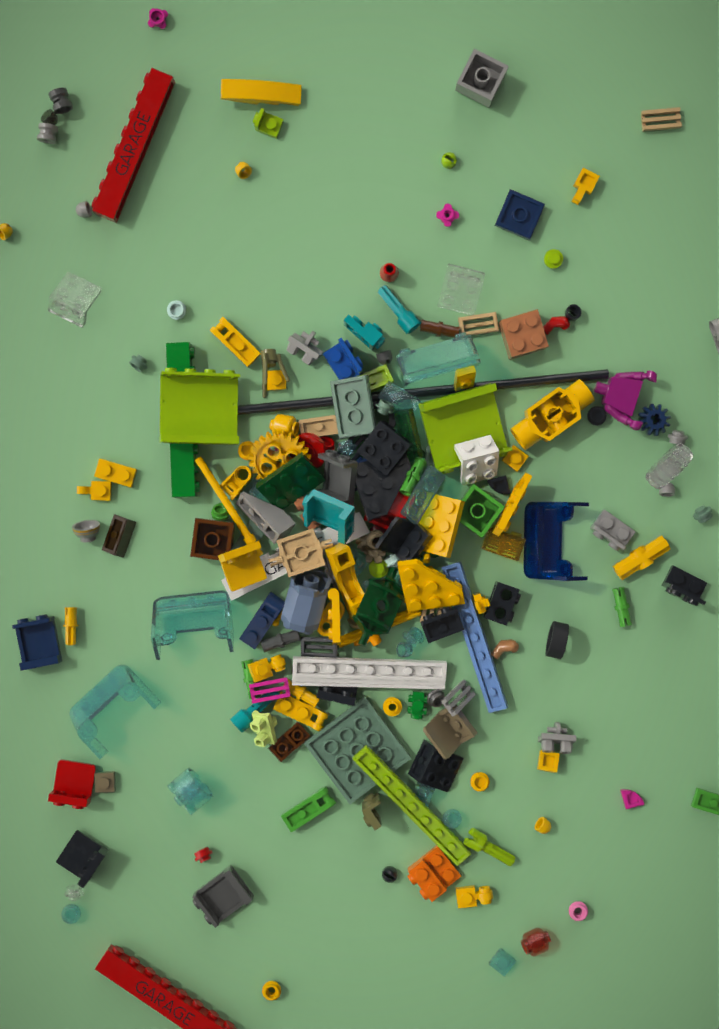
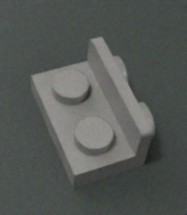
M605 509L602 510L590 527L594 531L592 533L600 540L604 538L609 541L608 545L616 551L619 549L624 551L626 549L625 546L635 533L633 529Z

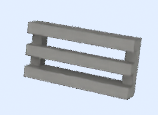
M465 679L460 681L441 701L452 717L457 715L476 695L474 691L470 692V686L465 685L467 683ZM460 689H462L463 691L450 704H448V701ZM466 694L467 696L464 698V700L453 710L452 708H453V707L463 698V696Z

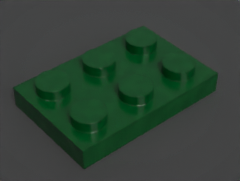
M301 452L258 482L256 489L272 505L283 510L326 480L324 475Z

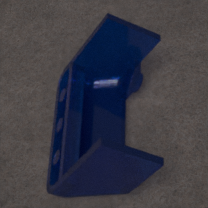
M529 502L526 505L524 512L523 568L526 577L560 581L588 580V576H573L571 562L561 560L562 521H570L573 518L574 506H589L588 502Z

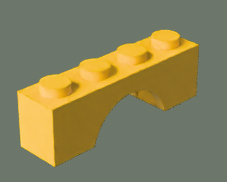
M338 543L325 549V553L349 617L353 620L352 616L356 615L365 593L355 574L354 566L356 563L350 547L346 544Z

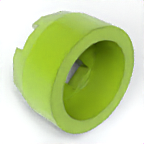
M452 152L445 153L441 159V163L446 169L453 168L457 162V157ZM447 156V157L451 158L452 160H454V162L450 161L449 159H447V158H445V157Z

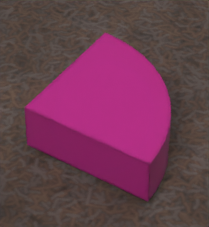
M620 789L625 809L645 805L642 798L636 792L629 789Z

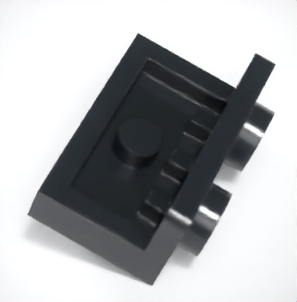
M452 606L442 609L439 615L434 616V613L423 616V621H420L428 644L464 630L457 608L452 609Z

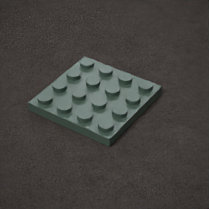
M363 697L354 706H351L304 742L305 746L349 804L377 785L353 760V756L364 746L368 745L393 772L411 759L410 755L366 697Z

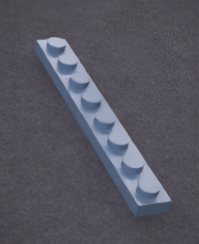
M459 561L443 566L441 568L446 578L462 584L465 604L455 605L454 607L457 608L464 627L462 632L488 712L492 713L507 709L508 704L462 563Z

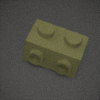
M371 793L362 802L363 819L368 827L372 826L374 830H377L381 827V817L375 807L381 804L379 793Z

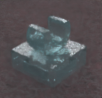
M254 478L243 492L262 500L264 496L256 489V484L260 480Z
M354 549L352 551L356 563L354 569L355 573L360 576L368 562L365 560L366 556Z

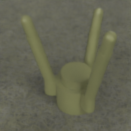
M275 349L261 351L263 398L266 397L267 368L276 366V362H278L286 382L290 381L282 363L281 354H276Z

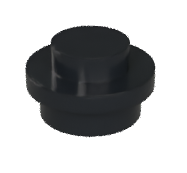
M599 406L592 407L587 413L588 421L596 426L603 424L607 417L606 411Z

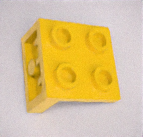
M259 541L218 555L230 591L233 592L267 579L257 549L262 548Z

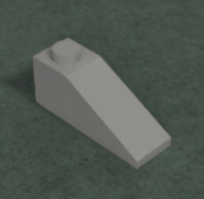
M242 492L236 502L243 512L274 544L277 543L276 540L290 534L296 524L292 517L287 515L284 510L248 493Z

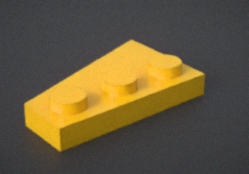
M525 473L514 486L492 531L493 534L500 536L503 531L507 532L511 525L509 520L511 516L516 514L519 508L518 503L525 496L527 491L525 489L532 475Z

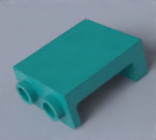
M313 489L309 495L304 497L302 502L304 506V526L309 527L312 521H316L338 531V542L345 545L354 532L355 507Z

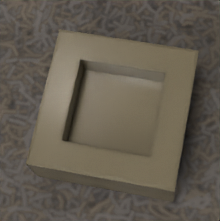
M115 771L94 773L95 793L115 792Z

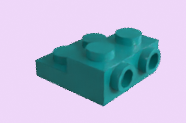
M349 314L343 320L344 326L370 350L373 351L374 348L379 349L384 344L386 338L382 334L383 330L376 323L371 324L368 322L362 327L363 322L355 315L351 317Z

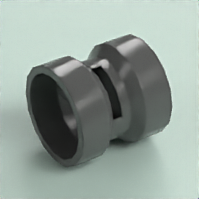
M56 88L49 92L48 95L54 104L53 110L55 114L67 113L73 109L71 101L68 100L69 94L66 88Z

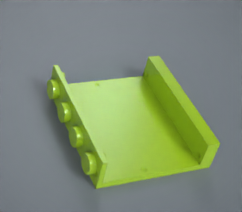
M165 368V371H161L159 443L238 445V378L240 374H235L234 370H223V373H216V370L205 369L204 373L196 372V369H185V372H177V368Z
M488 383L418 404L436 471L446 474L453 472L455 467L460 466L461 468V462L454 450V444L491 435L499 449V457L506 456L507 452L513 450L512 447H507L494 396V391H498L496 383Z

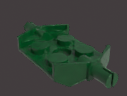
M391 566L385 578L368 579L369 585L356 615L352 616L363 633L358 642L361 646L366 647L370 636L389 634L404 598L402 588L394 579L398 571L396 567ZM380 600L385 604L383 611H379L377 608V603Z

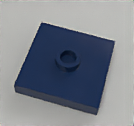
M510 189L494 226L530 241L545 204Z

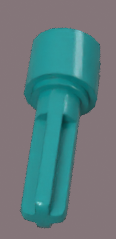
M387 285L382 286L378 290L379 295L398 317L397 323L406 334L412 333L421 325V321L413 311H407Z
M277 691L264 693L260 698L278 695L279 693ZM274 700L253 703L246 710H239L230 720L243 733L250 727V723L253 721L252 712L256 710L260 713Z

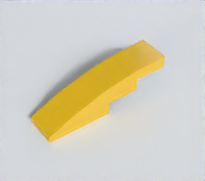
M222 79L221 99L255 105L259 103L279 105L281 103L299 106L301 104V85L263 80Z

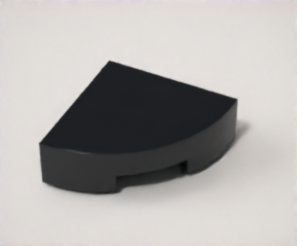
M506 475L487 480L489 486L495 492L511 494Z

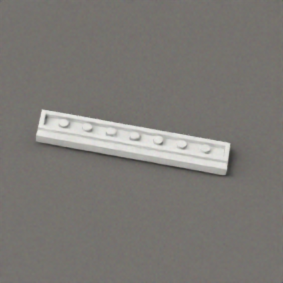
M293 656L292 685L445 690L447 662L440 660Z

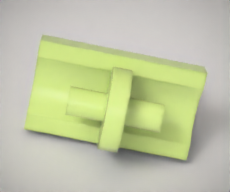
M254 710L252 712L253 721L250 723V727L257 734L254 739L255 745L259 747H265L267 744L275 745L277 738L274 727L278 724L277 718L271 716V713H259Z

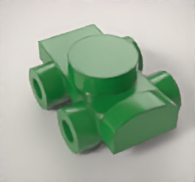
M413 691V695L408 697V702H412V706H408L407 714H411L412 719H422L423 715L427 714V707H424V703L427 704L428 696H424L425 692Z

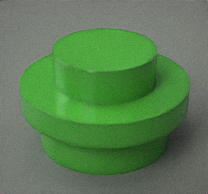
M222 503L213 506L211 511L213 519L223 521L230 517Z

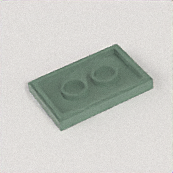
M368 375L330 381L339 439L370 434L376 427V420Z

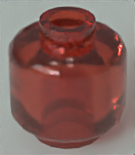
M537 927L523 934L521 945L527 955L530 954L536 957L548 951L551 939L547 931L543 932L542 929Z

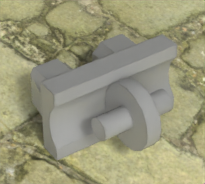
M303 331L301 336L294 333L288 339L287 351L292 355H296L299 349L306 352L301 360L307 365H311L323 353L322 350L316 347L319 341L314 338L316 335L314 331L310 335Z
M555 722L554 727H547L548 733H541V736H538L542 752L553 753L555 743L560 744V753L570 754L572 753L573 743L576 742V735H565L567 734V728H561L560 722Z

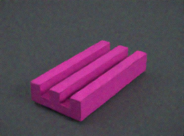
M287 677L249 684L252 704L290 697ZM284 682L285 685L254 691V687ZM280 690L286 691V693L267 696L257 699L255 698V695L270 693Z

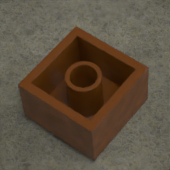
M195 518L190 557L219 560L218 555L229 552L233 548L236 524L233 522Z

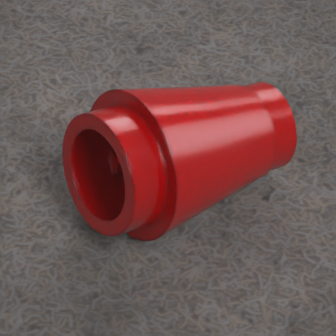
M387 263L381 267L380 277L385 282H393L398 278L399 271L394 264ZM387 268H389V269L392 268V269H393V272L388 273V272L386 271V269H387Z

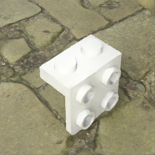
M491 435L454 444V450L461 462L460 482L462 485L474 484L475 482L497 476L499 449Z

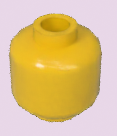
M278 414L270 421L269 428L272 434L274 430L280 435L282 430H284L287 436L292 432L293 438L298 435L299 422L296 421L294 416Z

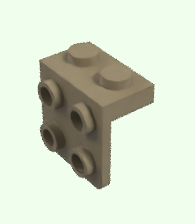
M446 708L440 710L423 728L427 738L445 760L462 743L475 737L477 731L462 711L452 717Z

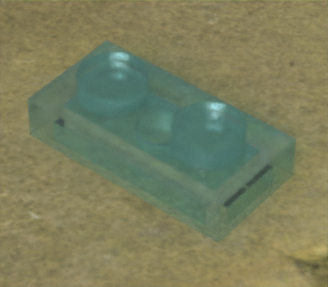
M391 381L386 383L378 395L379 399L392 403L395 409L408 417L412 416L418 404L421 403L420 399Z

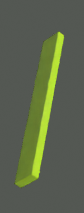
M368 745L364 746L353 756V760L456 866H459L471 855V851Z

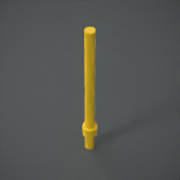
M201 456L197 458L195 462L244 536L243 540L246 545L256 542V537L253 533H250ZM257 549L259 556L264 554L261 549Z

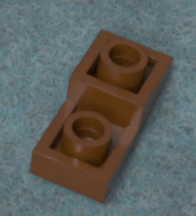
M296 722L277 739L275 745L271 744L268 749L279 762H282L306 741L310 735L299 722Z

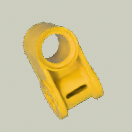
M239 466L220 484L223 491L230 496L231 501L252 480L253 473L250 467ZM242 469L248 471L249 475L246 480L241 479L239 476V472Z

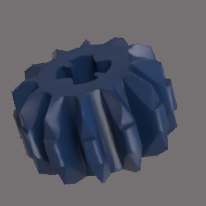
M653 403L649 405V408L643 407L644 413L638 414L639 417L643 418V420L639 421L643 422L644 425L640 430L644 431L647 429V435H651L653 432L654 436H658L659 431L665 433L664 427L670 426V423L666 422V420L671 419V416H665L668 409L661 411L662 405L658 404L655 408ZM656 416L655 419L658 422L653 424L651 417Z

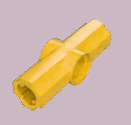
M660 535L645 546L642 545L629 553L628 557L612 567L617 576L624 580L634 572L650 566L656 558L662 556L671 548L666 539Z

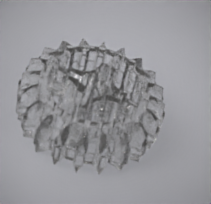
M683 443L674 445L648 470L645 479L656 489L665 487L688 466L693 458V453Z

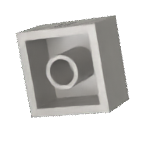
M474 49L456 84L455 91L490 107L509 66Z

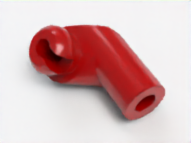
M565 316L552 317L543 326L544 332L548 335L555 327L567 330L570 327V322Z

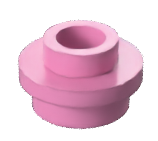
M581 901L573 902L569 906V915L575 921H582L588 915V908ZM581 908V912L575 913V909Z

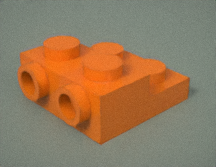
M436 845L408 867L409 875L407 876L413 885H419L421 888L419 892L425 900L429 898L433 902L446 892L447 887L458 880L461 874L445 853Z

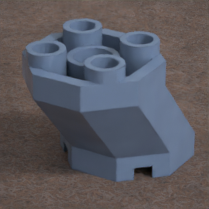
M315 568L291 577L281 615L283 626L286 629L298 631L306 635L312 634L314 630H318L332 581L330 577H326L324 570Z

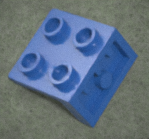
M342 337L338 339L337 345L323 353V356L339 380L361 375L364 366L358 356L354 358L352 346L348 340L344 341Z

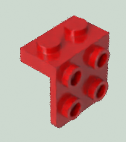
M59 760L54 789L49 793L48 802H53V805L56 806L72 805V808L75 809L87 807L91 803L96 766L89 763Z

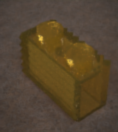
M495 525L489 528L485 533L480 549L519 561L526 540L521 538L522 534L511 531L510 534L502 532L500 536L492 533Z

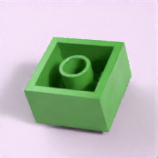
M472 484L461 498V501H465L460 523L482 538L505 506L478 486Z

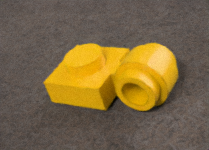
M279 654L271 657V662H268L267 658H263L247 664L253 682L255 683L273 676L271 669H274L275 672L286 669L284 657Z
M474 885L455 887L458 909L477 906V899L481 904L492 903L493 891L490 889V886H481L477 892H475Z

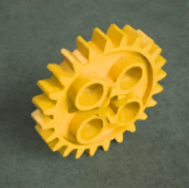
M274 430L273 435L267 432L266 438L261 435L259 441L255 440V447H251V454L248 458L252 460L249 463V466L253 467L251 472L257 473L255 479H264L293 459L289 457L288 454L290 453L297 456L303 452L310 460L311 454H307L309 447L303 448L305 441L298 442L299 436L292 438V432L287 436L284 430H282L281 435L276 430ZM275 446L279 450L273 451L270 447ZM264 463H269L272 467H266Z

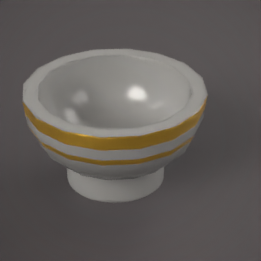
M96 520L80 521L72 526V530L80 538L81 542H92L96 539V534L99 532L100 522Z

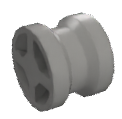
M39 123L40 133L37 135V140L47 144H56L55 133L58 132V127L49 123Z

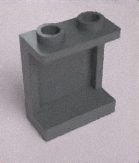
M326 450L325 453H319L318 458L325 461L324 477L326 481L323 482V488L317 491L353 506L358 462L351 460L349 456L337 454L335 450Z
M230 865L194 892L193 903L197 909L203 911L207 923L212 924L216 928L222 920L242 905L249 904L253 900L254 895L233 866Z

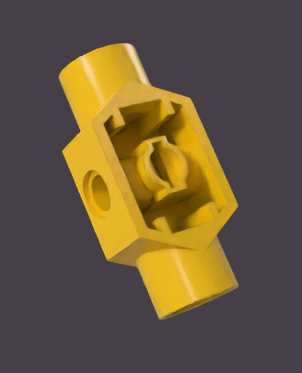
M578 379L565 390L560 387L554 389L525 410V418L510 428V431L519 445L526 451L540 440L545 442L551 441L580 420V411L593 403L595 399L584 382Z

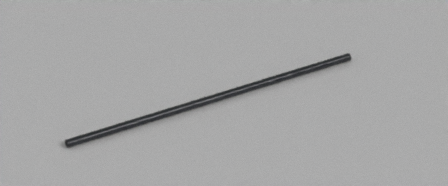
M605 369L475 382L474 387L496 383L497 390L570 383L576 382L578 379L581 381L609 379V371ZM454 384L372 392L371 396L372 402L380 401V399L388 401L449 395L460 391H455ZM333 397L239 405L238 415L334 406Z

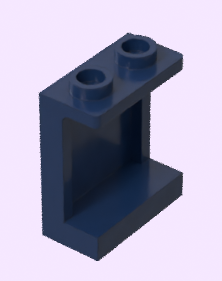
M47 614L39 615L33 621H29V618L19 619L17 624L12 625V628L16 630L22 660L19 663L20 671L62 662L54 616L48 617Z

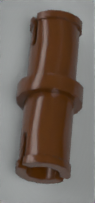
M422 319L420 325L421 332L436 334L437 337L442 335L457 339L460 327L446 325L441 321L436 323Z

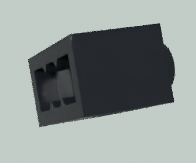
M496 581L489 599L491 606L486 607L483 617L506 626L508 622L511 623L515 613L512 611L514 604H518L521 597L520 589ZM507 589L510 590L511 597L508 600H503L501 597L502 592ZM498 608H503L505 611L504 616L501 618L495 616V611Z

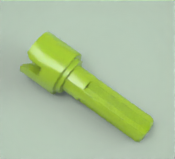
M471 828L468 831L469 835L473 836V839L465 838L464 845L476 852L484 851L508 866L514 864L515 856L488 841L487 835L475 828Z

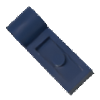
M270 592L239 639L253 649H256L284 607L285 601Z

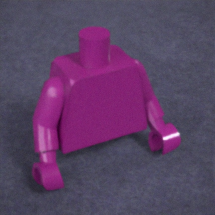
M650 370L647 373L621 372L609 378L607 384L597 381L594 392L603 395L601 404L605 406V411L617 421L629 425L633 430H639L643 422L632 420L631 417L643 381L647 379L656 383L657 374Z

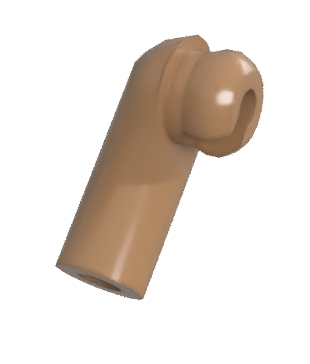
M512 639L501 640L491 652V655L498 660L503 652H517L519 645Z

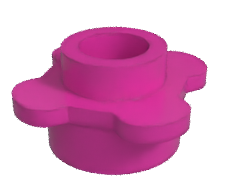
M152 8L149 11V27L153 28L155 26L165 29L168 12Z
M447 203L441 211L436 213V217L444 223V226L449 227L455 219L459 218V212L454 211L451 204Z

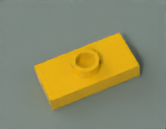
M473 365L455 371V391L474 387L476 370Z

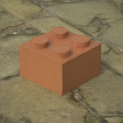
M538 309L500 320L498 323L509 360L544 350L549 346Z

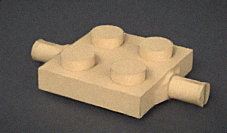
M314 528L276 540L279 547V556L268 560L269 563L277 560V562L270 564L271 567L282 563L286 568L288 577L326 565L323 558V549L334 545L333 543L325 545L332 542L331 538L320 542L316 537Z

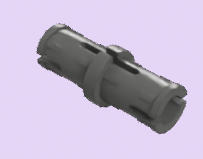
M292 630L283 634L278 633L276 634L277 636L262 640L261 645L265 653L275 648H284L285 645L301 641L299 632Z

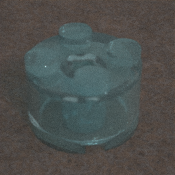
M191 768L183 771L167 785L169 790L176 795L174 797L176 803L179 806L184 805L190 815H193L213 797L208 786L200 781V776Z

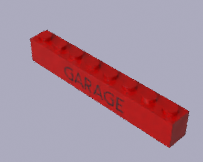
M151 68L150 72H147L144 77V87L142 91L138 92L136 97L137 104L129 113V123L122 130L121 142L114 149V159L108 163L106 178L101 180L98 197H95L92 202V211L96 215L115 223L118 222L176 83L173 76Z
M110 944L95 967L96 971L182 1029H236L232 1022L220 1018L216 1011L205 1008L201 1001L192 999L186 991L181 988L177 989L167 978L159 977L152 968L143 966L136 957L128 956L117 945Z

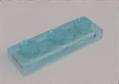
M432 465L428 466L400 513L413 524H418L445 476Z

